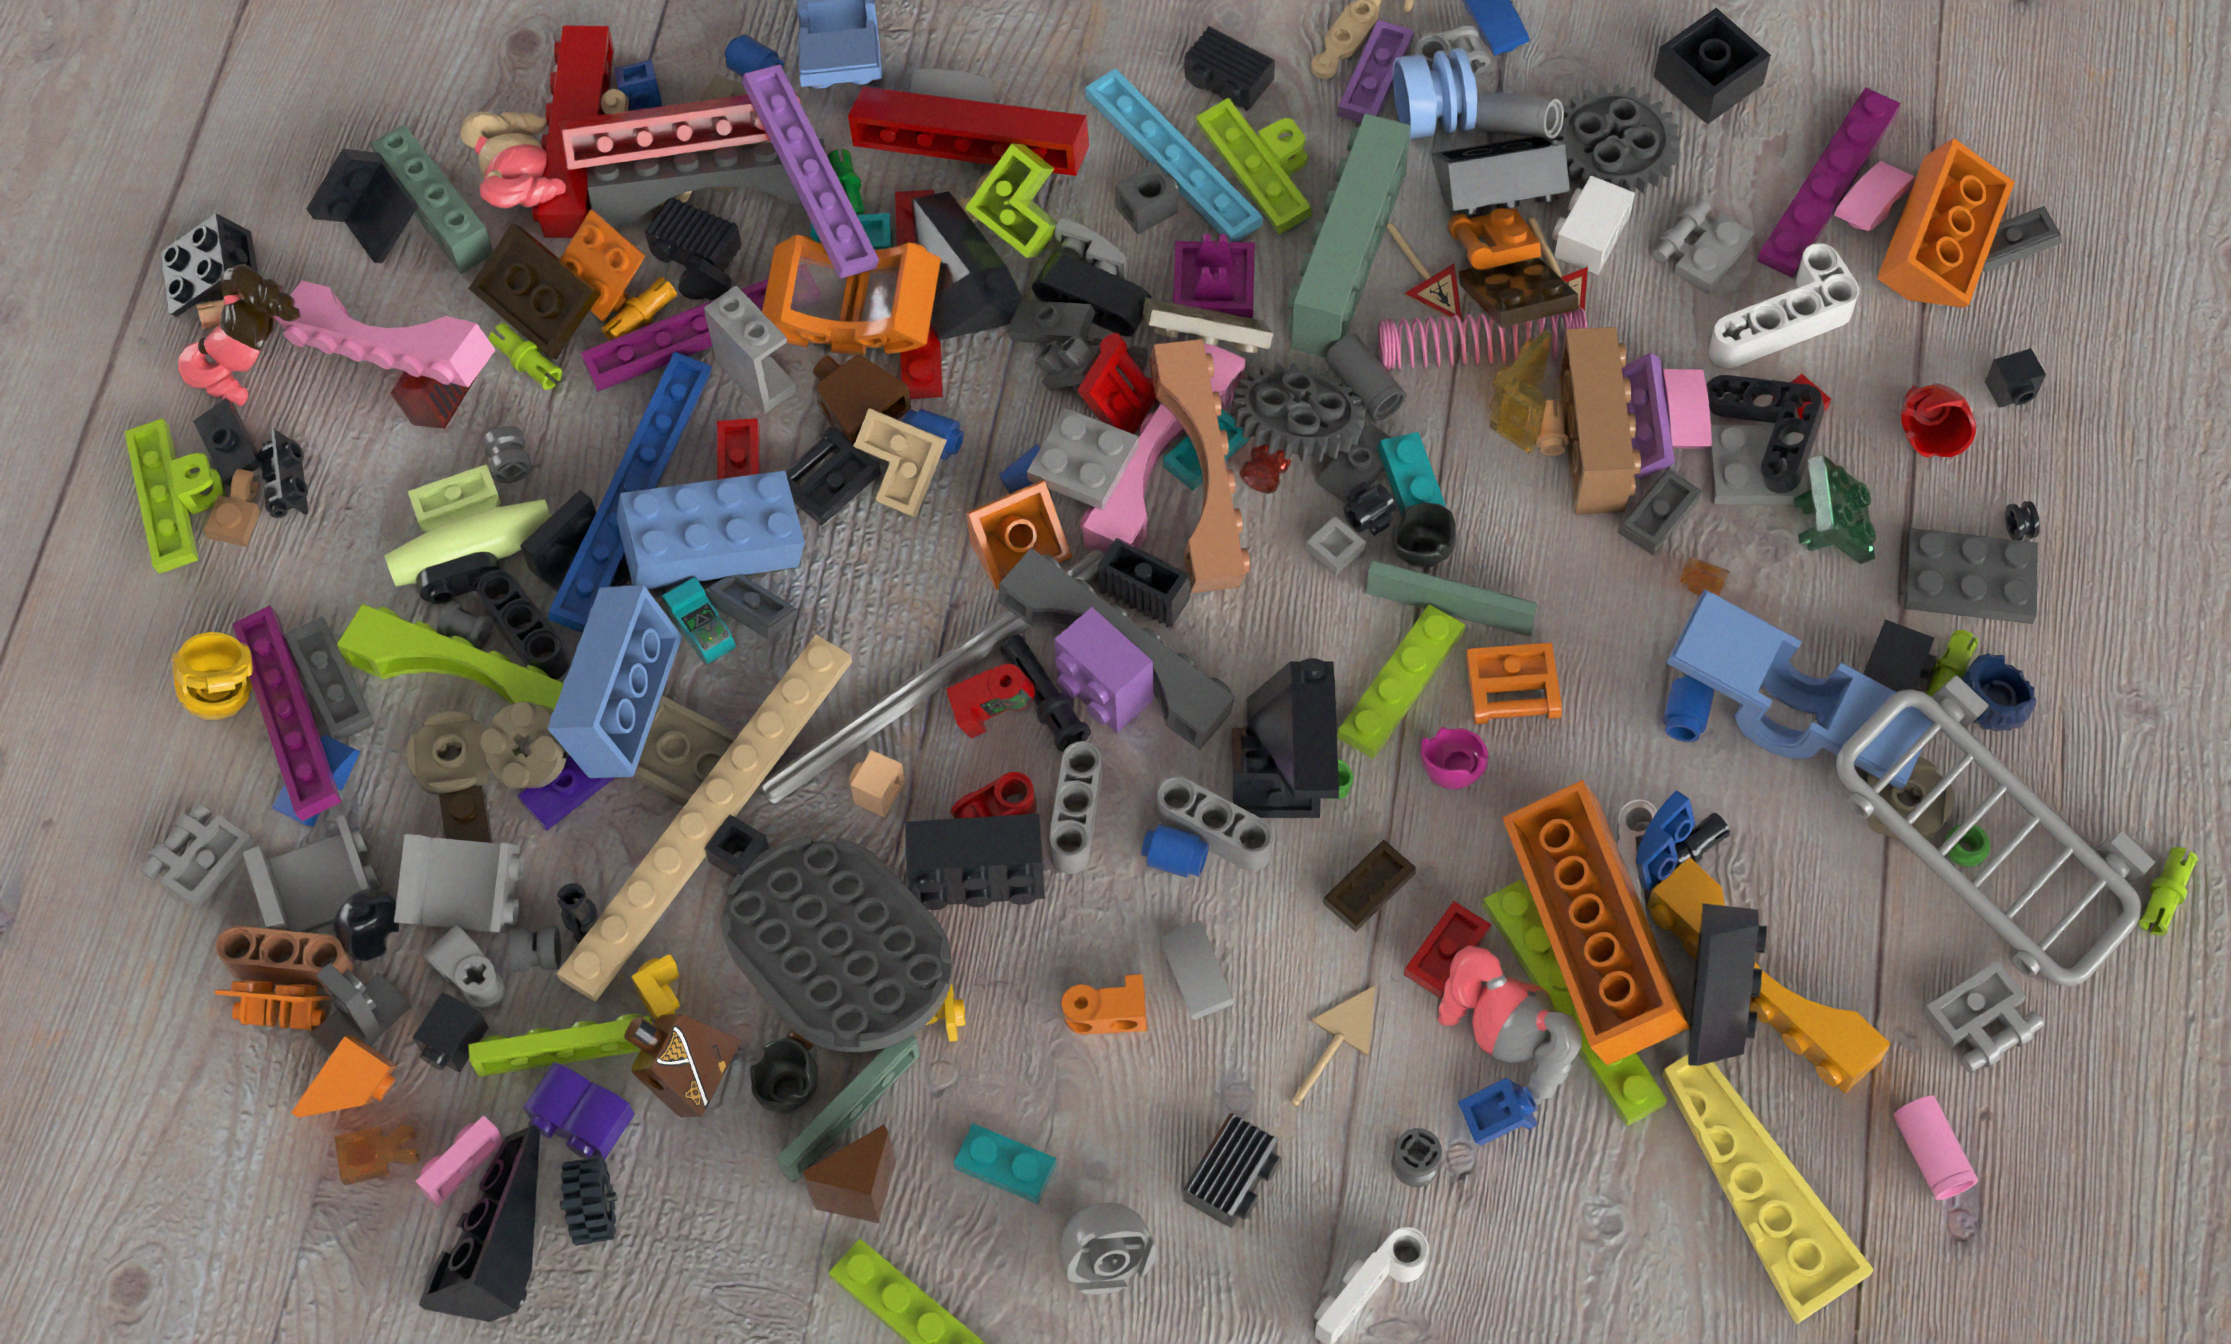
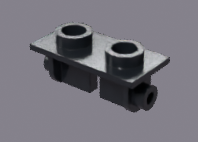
M272 429V440L264 442L263 448L259 451V456L263 462V465H261L262 477L269 482L263 485L265 509L274 518L285 517L287 511L292 508L306 515L309 513L307 504L308 488L304 480L303 451L295 440Z

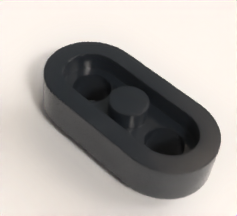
M479 552L424 569L417 575L416 585L421 599L433 604H444L451 601L455 596L472 591L478 592L477 586L480 578L487 572L501 570L495 555L489 552Z

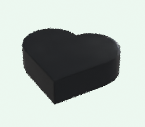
M701 258L681 274L678 290L684 297L689 299L702 300L707 298L715 300L731 289L732 280L726 273Z

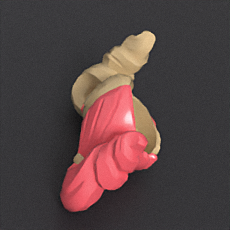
M515 111L504 112L499 115L488 112H474L462 122L460 139L467 146L474 148L478 154L483 180L479 187L481 198L492 206L510 208L521 204L523 207L537 206L539 202L544 203L551 200L555 195L565 192L566 185L562 180L542 177L546 166L547 153L542 148L540 142L531 135L544 131L547 125L545 118H540L533 113L518 114Z

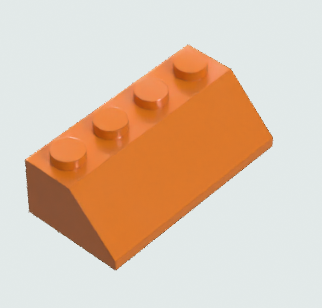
M1955 138L1924 156L1877 279L1910 301L1962 308L1968 306L2015 181Z

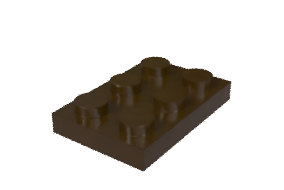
M513 223L468 288L529 341L537 345V348L543 353L555 359L559 357L601 294L526 230Z
M1539 257L1483 270L1475 269L1472 266V268L1459 271L1460 286L1501 328L1579 309L1578 293Z

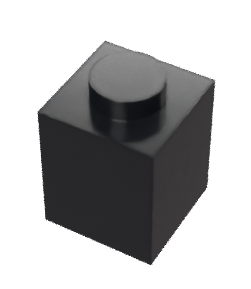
M442 992L413 1035V1039L421 1051L420 1058L427 1064L439 1070H443L447 1066L460 1073L469 1059L468 1044L479 1043L489 1027L479 1010Z

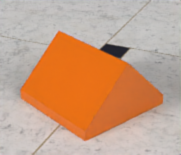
M1043 480L966 513L970 543L996 590H999V583L1030 548L1041 555L1047 554L1053 557L1058 563L1072 558L1052 499Z

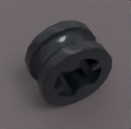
M2024 501L2021 507L2014 503L2007 505L2005 522L2010 538L2021 541L2024 535L2030 539L2038 537L2040 522L2033 502Z

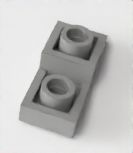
M913 69L908 92L990 103L993 80L954 70Z
M1060 217L1055 228L1056 252L1067 254L1078 260L1087 261L1092 266L1127 280V258L1116 246L1095 231Z
M1201 920L1160 936L1193 1021L1234 1004Z

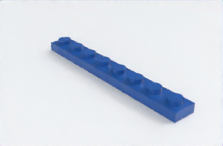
M674 351L550 607L548 620L583 633L599 588L611 586L625 557L616 520L620 493L658 487L708 382L712 366Z

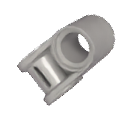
M1462 26L1455 30L1427 34L1422 36L1416 44L1414 55L1422 54L1430 70H1432L1434 54L1437 51L1443 50L1449 58V52L1455 48H1463L1466 51L1474 77L1485 72L1490 65L1488 54L1482 51L1479 45L1480 37L1478 30L1473 26Z
M458 925L452 927L422 954L432 969L447 984L450 983L474 1008L481 1010L491 1009L503 999L505 984L500 975L495 971L491 961Z

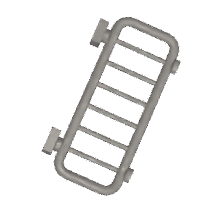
M1957 675L1944 684L1932 697L1923 691L1914 689L1898 691L1889 697L1843 745L1837 755L1836 769L1838 777L1843 785L1852 793L1847 800L1848 807L1862 819H1867L1873 813L2018 951L2012 958V962L2020 972L2028 977H2034L2039 971L2054 984L2067 987L2081 984L2098 969L2137 925L2141 918L2142 905L2138 893L2129 882L2144 875L2155 861L2123 831L2105 840L2096 851L2088 845L1965 729L1989 705ZM1904 708H1917L1933 724L1873 787L1869 786L1855 771V759ZM1941 730L1966 755L1904 819L1878 793ZM1973 760L1999 786L1937 850L1912 824ZM2006 791L2032 817L1972 881H1969L1944 856ZM2040 823L2065 848L2009 909L2003 913L1978 887L2026 835ZM2073 854L2098 880L2037 945L2011 919L2067 858ZM2106 885L2121 900L2123 913L2074 967L2062 968L2044 951Z

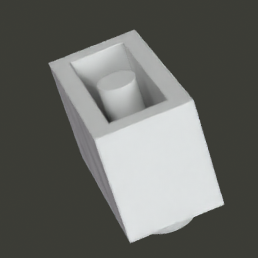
M1590 176L1584 189L1577 188L1568 207V210L1571 212L1567 219L1561 217L1556 224L1552 239L1557 241L1554 257L1582 269L1588 267V271L1599 275L1630 218L1635 193Z

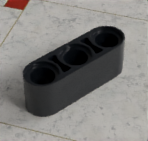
M1060 252L1051 254L1032 284L1034 294L1043 302L1091 304L1096 312L1092 324L1124 337L1134 335L1144 319L1142 311L1145 297L1152 298L1139 285Z
M492 570L484 574L478 582L477 591L487 615L492 617L496 628L526 667L532 665L543 670L552 679L557 680L561 678L568 668V659L558 634L511 574L503 570ZM500 594H507L503 598L494 599ZM522 623H530L524 628L516 629ZM553 652L549 657L538 658L541 654Z

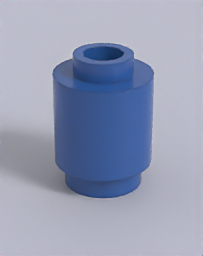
M746 34L732 39L726 47L725 58L727 68L742 77L745 73L780 64L784 68V62L779 58L777 52Z
M924 409L918 411L909 410L906 413L903 422L947 440L940 459L947 460L951 454L956 455L959 452L964 439V432L960 431L959 421Z
M1689 675L1674 680L1663 717V722L1666 725V734L1682 742L1697 741L1700 734L1707 727L1714 689Z
M1159 824L1156 831L1148 830L1143 842L1141 855L1147 857V866L1185 878H1188L1190 874L1200 877L1207 859L1209 843L1201 841L1199 835Z

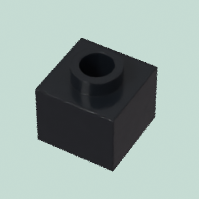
M2032 348L1994 359L1985 383L1999 408L2014 403L2015 405H2023L2037 396L2046 373Z
M730 814L704 849L709 863L735 878L737 874L743 875L758 855L769 849L766 835ZM737 852H743L739 858L733 856Z

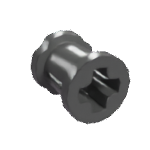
M451 601L440 615L437 633L448 638L450 636L462 637L469 641L474 648L481 650L491 636L494 621L487 614L478 616L464 610L459 602Z

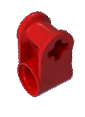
M1009 772L1003 774L1000 778L981 789L960 798L952 806L950 813L954 819L1035 814L1037 802L1031 779L1023 773ZM1013 794L1025 795V798L1018 803L1006 801Z

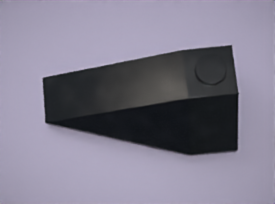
M949 191L914 198L912 201L915 241L917 244L924 246L928 252L941 258L930 325L938 341L1009 325L1022 296L1004 261Z

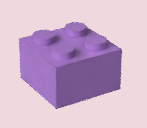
M1093 607L1054 639L1057 683L1059 687L1069 697L1075 698L1077 696L1087 705V711L1100 725L1107 724L1118 733L1154 701L1153 661Z

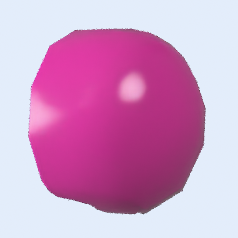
M1441 727L1433 738L1429 740L1424 737L1421 741L1420 756L1422 767L1433 783L1445 789L1459 790L1473 784L1485 773L1488 767V749L1478 734L1467 729H1447Z

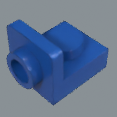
M652 59L614 68L618 90L622 91L629 101L628 111L663 106Z
M1507 1078L1458 1101L1474 1142L1481 1146L1521 1126L1527 1129L1537 1126L1533 1112L1537 1111V1105L1531 1092L1526 1086L1521 1087Z

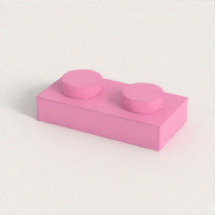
M483 1115L476 1123L466 1125L456 1136L455 1143L442 1156H435L423 1167L421 1176L415 1182L423 1194L437 1208L500 1148L504 1140L497 1127Z

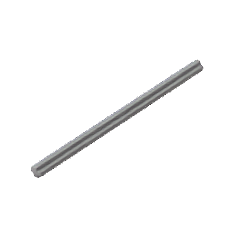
M1099 549L1093 550L1064 572L1075 580L1082 579L1090 584L1099 577L1098 564L1103 558L1104 553ZM1007 610L762 781L760 786L763 794L771 803L779 802L996 650L1006 639L1017 635L1030 625L1010 610Z

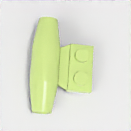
M485 464L408 491L420 528L426 533L384 556L396 587L416 583L417 575L421 571L441 563L479 552L492 553L498 560L521 550L520 545L551 517L545 499L499 507L501 501L488 466Z

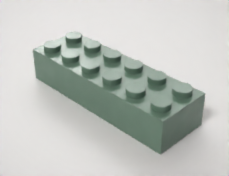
M1365 113L1360 128H1352L1347 145V151L1351 152L1348 159L1341 158L1335 178V181L1339 182L1337 189L1329 190L1324 205V213H1327L1325 221L1318 220L1313 232L1312 244L1315 245L1313 253H1305L1300 268V276L1303 277L1300 286L1294 284L1290 292L1288 308L1292 310L1288 318L1286 330L1292 332L1291 349L1326 358L1330 348L1341 338L1347 336L1384 236L1386 225L1389 222L1406 175L1411 125Z

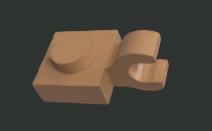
M237 469L231 482L230 498L218 495L203 530L208 539L247 547L261 513L258 505L252 503L260 487L259 482L252 481L253 472Z

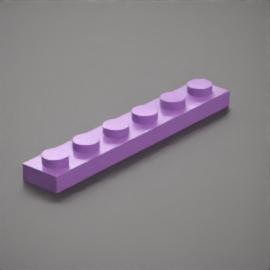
M781 64L745 73L742 84L839 279L876 269L879 259Z

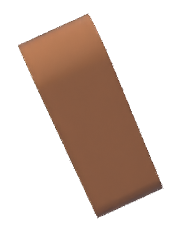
M234 926L221 933L216 941L218 957L230 974L241 980L271 981L276 984L286 985L308 984L324 988L316 974L324 968L320 967L325 959L335 956L337 958L332 965L341 974L347 969L353 973V963L343 945L337 938L330 935ZM249 948L244 956L234 958L239 950ZM287 952H293L287 961L277 963L280 956Z

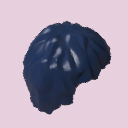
M1990 653L1979 655L1961 678L1989 705L1974 720V723L1979 724L1982 730L1991 729L1998 732L2024 726V723L2034 711L2037 703L2034 697L2035 688L2030 686L2029 681L2025 680L2021 670H2016L2014 666L2005 664L2004 655H1993Z

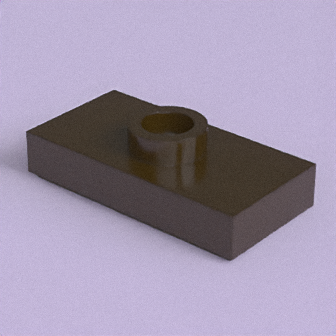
M1383 840L1323 898V904L1353 931L1357 932L1416 874V867Z

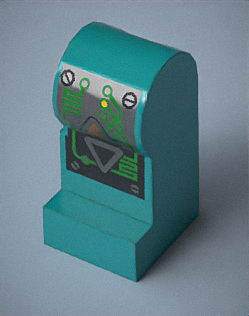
M696 577L662 595L668 616L705 665L736 649L731 633L705 595L704 589Z

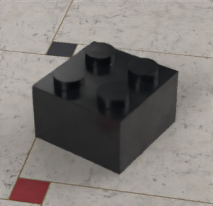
M1715 8L1659 47L1653 77L1708 125L1764 85L1771 54L1719 9Z

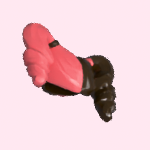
M246 264L232 265L222 274L220 289L224 297V307L220 317V325L207 337L187 345L180 354L178 371L184 383L192 388H204L208 395L216 398L222 397L223 400L226 398L232 403L235 402L238 406H243L249 395L247 389L242 387L232 376V371L247 372L254 365L264 341H267L269 335L274 330V323L276 321L274 316L289 322L301 317L299 308L294 307V298L289 294L282 293V286L272 279H263ZM239 291L243 294L244 299L240 297ZM206 355H210L216 362L209 363L206 360Z

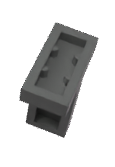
M329 963L316 974V977L337 1010L311 1032L310 1035L329 1056L332 1055L344 1036L354 1035L367 1045H370L406 1013L411 1006L379 973L363 985L350 970L347 969L341 974Z

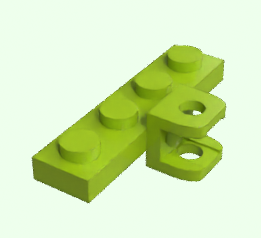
M1229 98L1196 116L1199 129L1279 235L1312 216L1310 204L1289 178V176L1301 170L1308 162V154L1303 149L1306 145V137L1291 118H1284L1258 131V137ZM1282 133H1290V134L1293 135V136L1289 135V136H1284V137H1282V138H1279V136H1280ZM1295 155V157H1294L1293 159L1288 160V158H1290L1291 156Z
M163 418L124 431L153 568L161 574L198 561L188 510L192 515L213 508L218 495L226 497L223 481L218 471L210 469L209 459L203 453H193L176 458L170 426ZM200 468L199 472L190 473L191 469ZM213 484V490L209 494H200L201 491Z

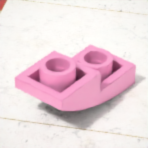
M1880 161L1853 186L1836 208L1834 215L1847 221L1853 228L1870 231L1888 218L1894 202L1911 191L1915 176Z
M1662 369L1673 449L1710 448L1712 446L1711 420L1703 369Z

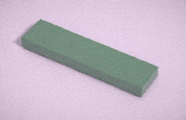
M1372 561L1368 572L1366 594L1426 609L1430 604L1453 617L1526 636L1531 635L1537 609L1536 602L1379 561Z
M914 1035L884 1048L776 1157L781 1173L792 1183L796 1182L803 1175L802 1172L810 1168L920 1057L917 1038Z

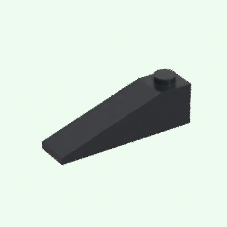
M1316 658L1290 661L1247 698V728L1252 735H1257L1261 740V750L1265 756L1271 755L1275 761L1276 772L1293 798H1339L1333 661H1322Z
M534 1125L505 1137L479 1184V1189L484 1192L483 1196L468 1213L463 1212L456 1226L463 1231L451 1253L441 1251L433 1266L419 1302V1306L423 1309L491 1322L517 1312L525 1302L527 1297L526 1286L532 1272L540 1142V1129Z

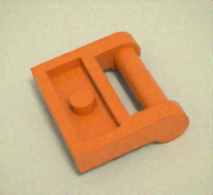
M1500 208L1488 215L1468 218L1464 214H1456L1448 221V231L1454 239L1460 240L1467 250L1468 261L1475 269L1483 270L1541 257L1540 241L1516 208ZM1482 236L1487 244L1481 243L1477 237Z
M1552 642L1471 648L1466 650V664L1475 725L1488 724L1489 719L1538 715H1546L1547 719L1561 718L1562 704ZM1543 689L1545 698L1487 702L1486 693Z

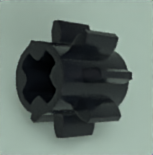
M1363 481L1349 490L1350 495L1346 497L1348 504L1343 507V511L1349 524L1357 532L1361 533L1369 528L1370 532L1375 536L1390 526L1389 522L1393 520L1390 513L1395 511L1396 506L1391 494L1384 486L1378 484L1370 488L1367 482Z

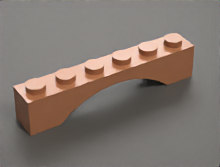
M1203 339L1154 344L1149 364L1155 398L1175 416L1185 429L1196 450L1202 471L1203 502L1201 516L1183 553L1186 572L1191 574L1190 591L1191 593L1239 588L1246 573L1250 571V559L1247 548H1241L1238 533L1243 531L1242 515L1239 508L1234 509L1231 494H1235L1236 490L1235 477L1232 469H1226L1224 455H1228V438L1226 431L1219 430L1217 416H1221V400L1218 391L1212 392L1210 378L1214 377L1212 354L1205 353Z

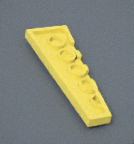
M1687 1054L1664 1069L1662 1077L1794 1322L1796 1324L1800 1323L1869 1277L1874 1270L1715 1063L1711 1062L1700 1066L1688 1065Z

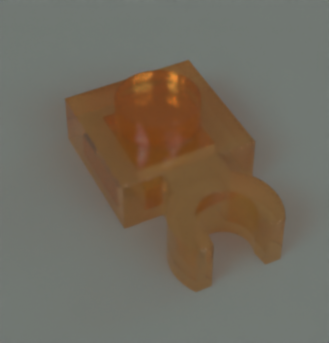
M410 1125L400 1126L389 1137H384V1132L380 1126L334 1137L342 1183L349 1185L390 1175L388 1162L396 1160L405 1165L418 1162L421 1157L416 1148L405 1151L401 1150V1145L404 1141L417 1138V1132L414 1127Z

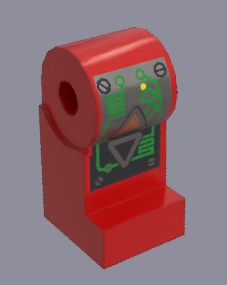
M1003 664L946 688L957 726L972 739L986 732L984 721L1007 710L1019 711L1029 706L1034 699L1035 686L1020 668L1014 664Z

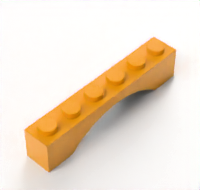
M1689 857L1668 878L1652 890L1647 909L1654 922L1664 930L1670 929L1682 941L1686 952L1696 960L1702 904L1725 906L1722 887ZM1755 962L1754 968L1761 969L1759 965ZM1762 970L1760 995L1750 997V1011H1756L1757 1019L1761 1022H1769L1782 1035L1783 1042L1792 1052L1797 1055L1803 1054L1815 1066L1817 1074L1826 1084L1831 1087L1837 1086L1846 1094L1883 1059L1891 1043L1858 1012L1831 1008L1807 1000L1784 988Z

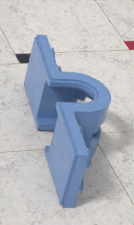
M797 0L800 25L798 40L801 87L811 86L821 89L835 83L851 82L860 85L869 83L872 80L883 79L875 0Z
M1706 589L1700 594L1666 661L1668 665L1739 702L1740 705L1734 717H1736L1737 725L1743 734L1761 748L1776 755L1792 759L1812 758L1821 748L1838 755L1843 745L1889 697L1897 693L1843 663H1840L1826 678L1817 679L1802 674L1791 665L1789 660L1797 651L1802 641ZM1763 686L1780 702L1803 712L1817 714L1815 719L1818 724L1812 722L1802 732L1789 729L1774 722L1764 715L1770 708L1773 700L1760 694L1758 691ZM1915 707L1904 708L1858 755L1854 765L1881 778L1933 722ZM1923 747L1889 784L1900 790L1906 785Z

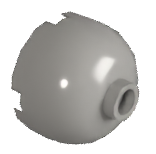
M1107 1202L1086 1207L1068 1222L1062 1233L1060 1255L1064 1271L1069 1282L1076 1283L1078 1290L1085 1294L1102 1295L1120 1291L1128 1287L1127 1283L1122 1279L1131 1277L1136 1272H1138L1141 1279L1148 1273L1156 1260L1157 1247L1143 1219L1134 1210L1120 1203Z

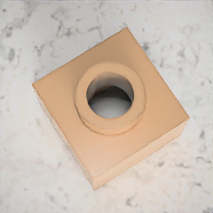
M873 750L870 751L864 763L860 761L855 765L849 778L854 804L884 818L905 784L902 763Z

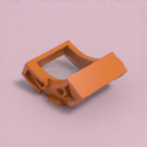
M796 234L774 247L762 313L786 336L787 343L808 348L809 342L832 345L831 353L865 355L866 348L884 347L886 354L916 349L927 343L941 258L928 252L920 244L908 242L893 248L874 250L879 259L876 269L839 279L823 244L816 242L811 237Z

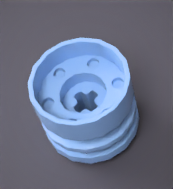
M1463 48L1452 49L1449 52V58L1443 50L1437 51L1434 54L1432 70L1429 69L1427 61L1422 54L1397 57L1394 60L1393 90L1396 112L1399 122L1411 125L1410 140L1432 137L1435 133L1436 118H1439L1442 128L1447 134L1454 133L1457 124L1462 132L1475 128L1477 87L1469 58Z

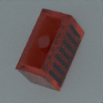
M404 371L390 394L412 425L445 429L473 382L469 387L453 383L445 385L434 378L422 375L414 377Z

